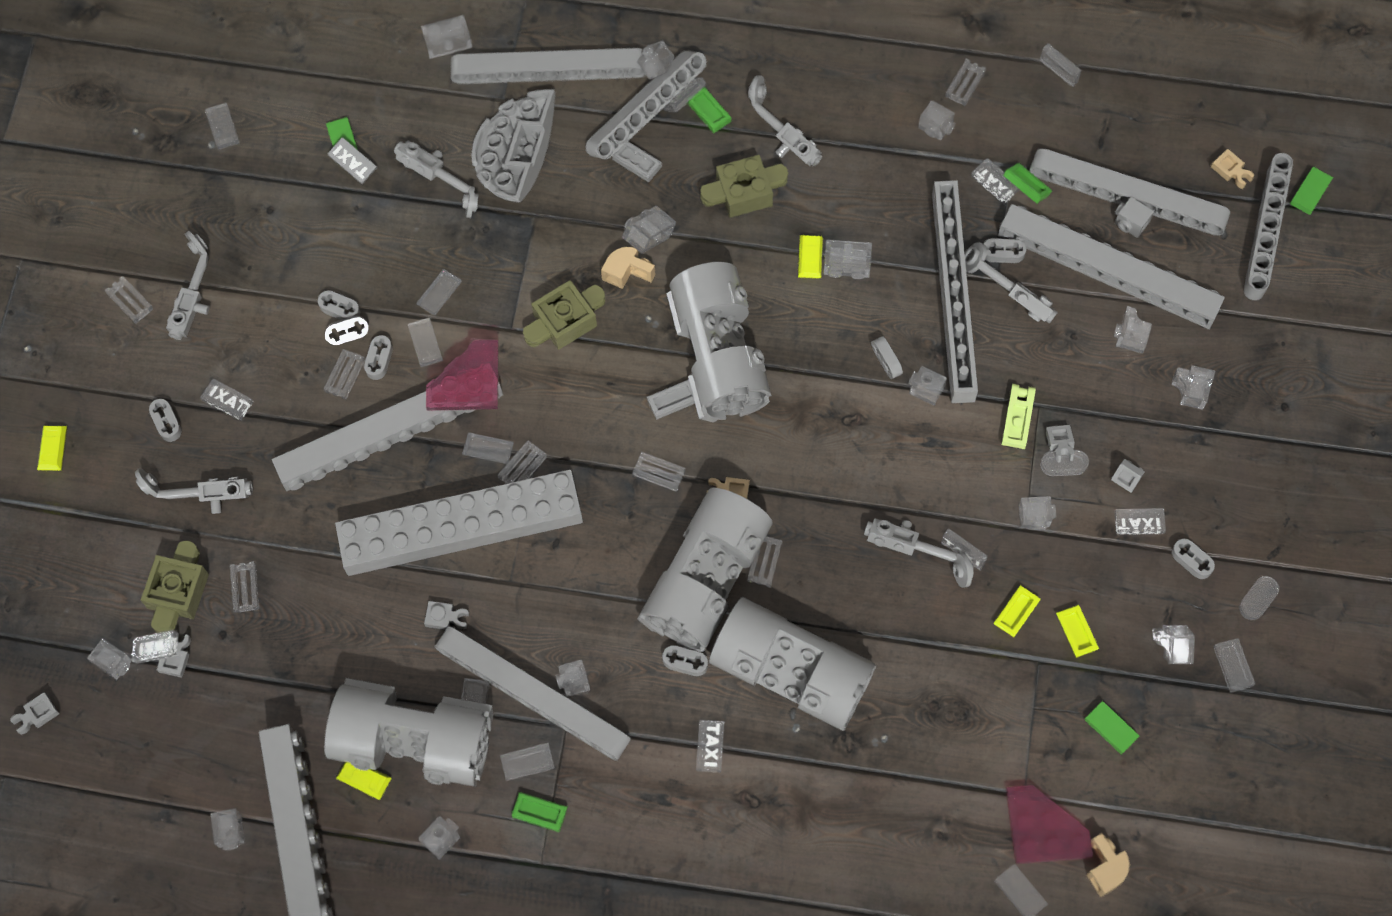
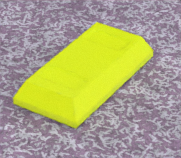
M800 235L798 278L821 279L823 236Z
M43 426L37 470H62L67 426Z
M1020 585L994 622V625L1015 637L1041 599Z
M1079 605L1056 613L1076 658L1099 649Z
M348 762L343 764L336 779L378 800L381 799L392 779L374 769L359 770Z

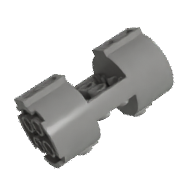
M710 262L691 267L679 273L671 281V291L667 293L677 335L690 338L693 344L697 361L692 366V375L688 376L699 419L715 422L717 420H726V415L739 414L740 417L763 408L770 402L768 397L772 395L765 373L764 355L760 349L747 346L744 340L745 332L740 323L747 318L749 306L747 303V293L741 285L737 268L733 264L726 262Z
M710 488L683 535L685 540L669 569L661 575L637 619L651 631L657 632L661 636L665 634L667 637L677 641L676 644L690 650L703 652L728 608L725 600L736 579L739 577L742 568L751 566L773 524L769 515L756 504L736 493L720 488Z
M744 597L740 598L726 620L709 660L710 664L753 686L758 683L799 704L798 709L842 731L845 730L877 667L872 661L832 641L828 642Z
M346 678L345 683L339 687L334 697L328 717L325 734V755L327 759L351 763L352 766L359 770H376L381 765L387 752L393 757L402 758L403 756L413 757L418 762H424L423 771L425 779L433 784L440 785L453 782L476 787L477 781L475 780H480L489 747V733L486 732L491 730L493 719L492 705L443 696L442 703L438 704L434 714L396 707L397 696L395 687Z

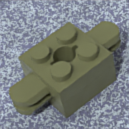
M760 155L717 166L716 182L705 184L701 187V201L707 207L724 203L729 218L773 206L772 189L787 184L788 170L783 164L764 168Z
M571 280L531 303L533 316L536 320L524 327L523 335L525 342L531 347H537L551 339L556 348L560 350L597 327L594 311L605 304L603 289L600 286L593 285L579 293Z
M182 541L177 545L173 559L156 555L141 597V602L148 609L155 610L151 627L162 636H167L174 632L179 616L189 619L195 618L209 576L205 568L197 564L200 551L190 541Z

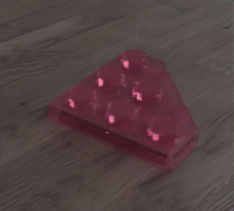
M498 340L473 341L460 357H456L444 368L443 373L435 380H431L426 385L427 411L498 409Z
M1033 785L1007 787L1006 792L1016 864L1088 859L1093 857L1089 830Z

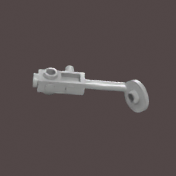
M755 76L749 87V98L757 113L779 132L776 137L783 144L775 153L783 158L791 149L809 166L817 165L822 159L821 152L816 148L817 145L811 140L808 141L802 136L804 133L798 128H793L788 122L784 126L762 106L766 96L765 81L763 76Z
M410 141L397 144L394 153L397 154L396 159L403 163L405 167L415 170L431 181L437 176L465 193L463 195L462 208H466L465 217L471 218L472 211L476 212L478 194L474 193V186L467 185L442 169L443 161L439 160L442 158V153L436 150L433 154H430L421 149L416 143Z
M190 231L185 233L189 241L187 245L194 254L198 253L200 255V259L188 289L181 288L178 297L175 299L172 314L168 317L166 327L169 332L168 335L177 340L187 337L196 312L207 315L210 309L209 306L200 304L202 297L197 292L208 263L209 256L205 251L208 247L198 234L193 235Z
M977 242L965 252L967 273H974L978 269L1007 289L1010 292V297L1027 308L1030 317L1038 322L1042 319L1050 324L1058 313L1051 306L1053 302L1044 295L1038 297L1019 282L1014 284L984 262L987 256V247L984 244Z
M141 468L135 471L136 483L147 495L151 494L154 497L165 499L199 497V502L211 501L212 514L221 513L220 500L248 498L249 495L253 494L252 482L247 481V478L229 477V480L219 481L218 478L209 479L206 482H198V487L160 490L157 485L158 481L151 473H147ZM233 485L237 488L236 493L232 489Z
M874 518L873 523L868 521L864 535L868 536L867 541L877 546H884L911 556L915 549L952 561L953 574L958 585L962 588L970 586L973 578V566L964 553L957 554L917 540L919 533L910 530L912 526L910 521H903L901 527L891 524L886 520Z

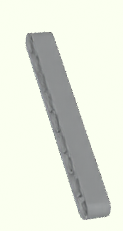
M641 48L458 54L451 58V80L458 84L640 78L647 74V52Z
M1038 149L1029 170L1039 179L1119 205L1122 202L1126 204L1130 197L1153 210V216L1212 235H1222L1224 233L1230 216L1229 209L1224 206L1047 149Z
M448 626L435 645V648L449 659L615 761L619 759L631 740L617 728Z

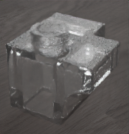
M1127 306L1121 324L1117 323L1113 337L1117 338L1116 347L1143 354L1152 324L1139 319L1136 314V308Z
M1193 365L1190 370L1178 367L1171 385L1176 386L1180 390V404L1203 410L1208 401L1215 371Z
M1162 625V628H1153L1152 638L1157 645L1164 647V658L1168 664H1194L1195 635L1187 625Z

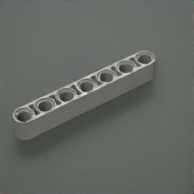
M683 51L587 141V153L590 156L601 159L612 157L703 71L706 66L705 56L700 52Z
M1278 153L1273 157L1266 174L1244 285V294L1251 300L1261 299L1270 284L1293 166L1292 158L1285 153ZM1257 264L1263 265L1264 268H1260ZM1253 284L1259 285L1260 288L1254 287Z

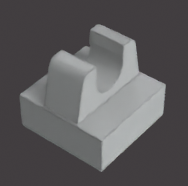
M1124 459L1111 480L1131 493L1145 472L1142 468L1133 465L1131 461Z

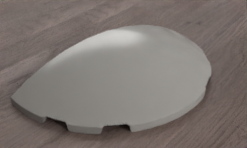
M555 90L528 92L526 98L518 101L511 99L498 108L499 112L491 120L487 118L478 130L472 146V163L475 166L479 181L496 196L509 201L521 202L534 185L541 170L550 139L555 105Z

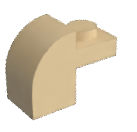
M619 248L609 255L601 269L602 280L622 289L630 274L652 282L655 277V265L645 258L639 259L637 248Z
M1100 834L1090 842V845L1102 864L1091 870L1087 877L1099 896L1103 897L1124 881L1129 871V859L1125 851L1116 855L1114 853L1116 849L1109 838L1105 839L1103 834Z

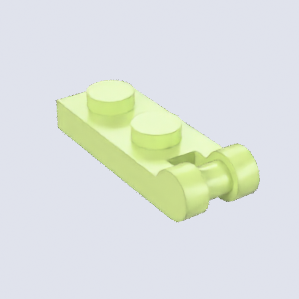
M1012 384L1001 445L1025 449L1036 388L1028 387L1026 389L1020 388L1017 384ZM1017 397L1026 398V401L1017 400Z

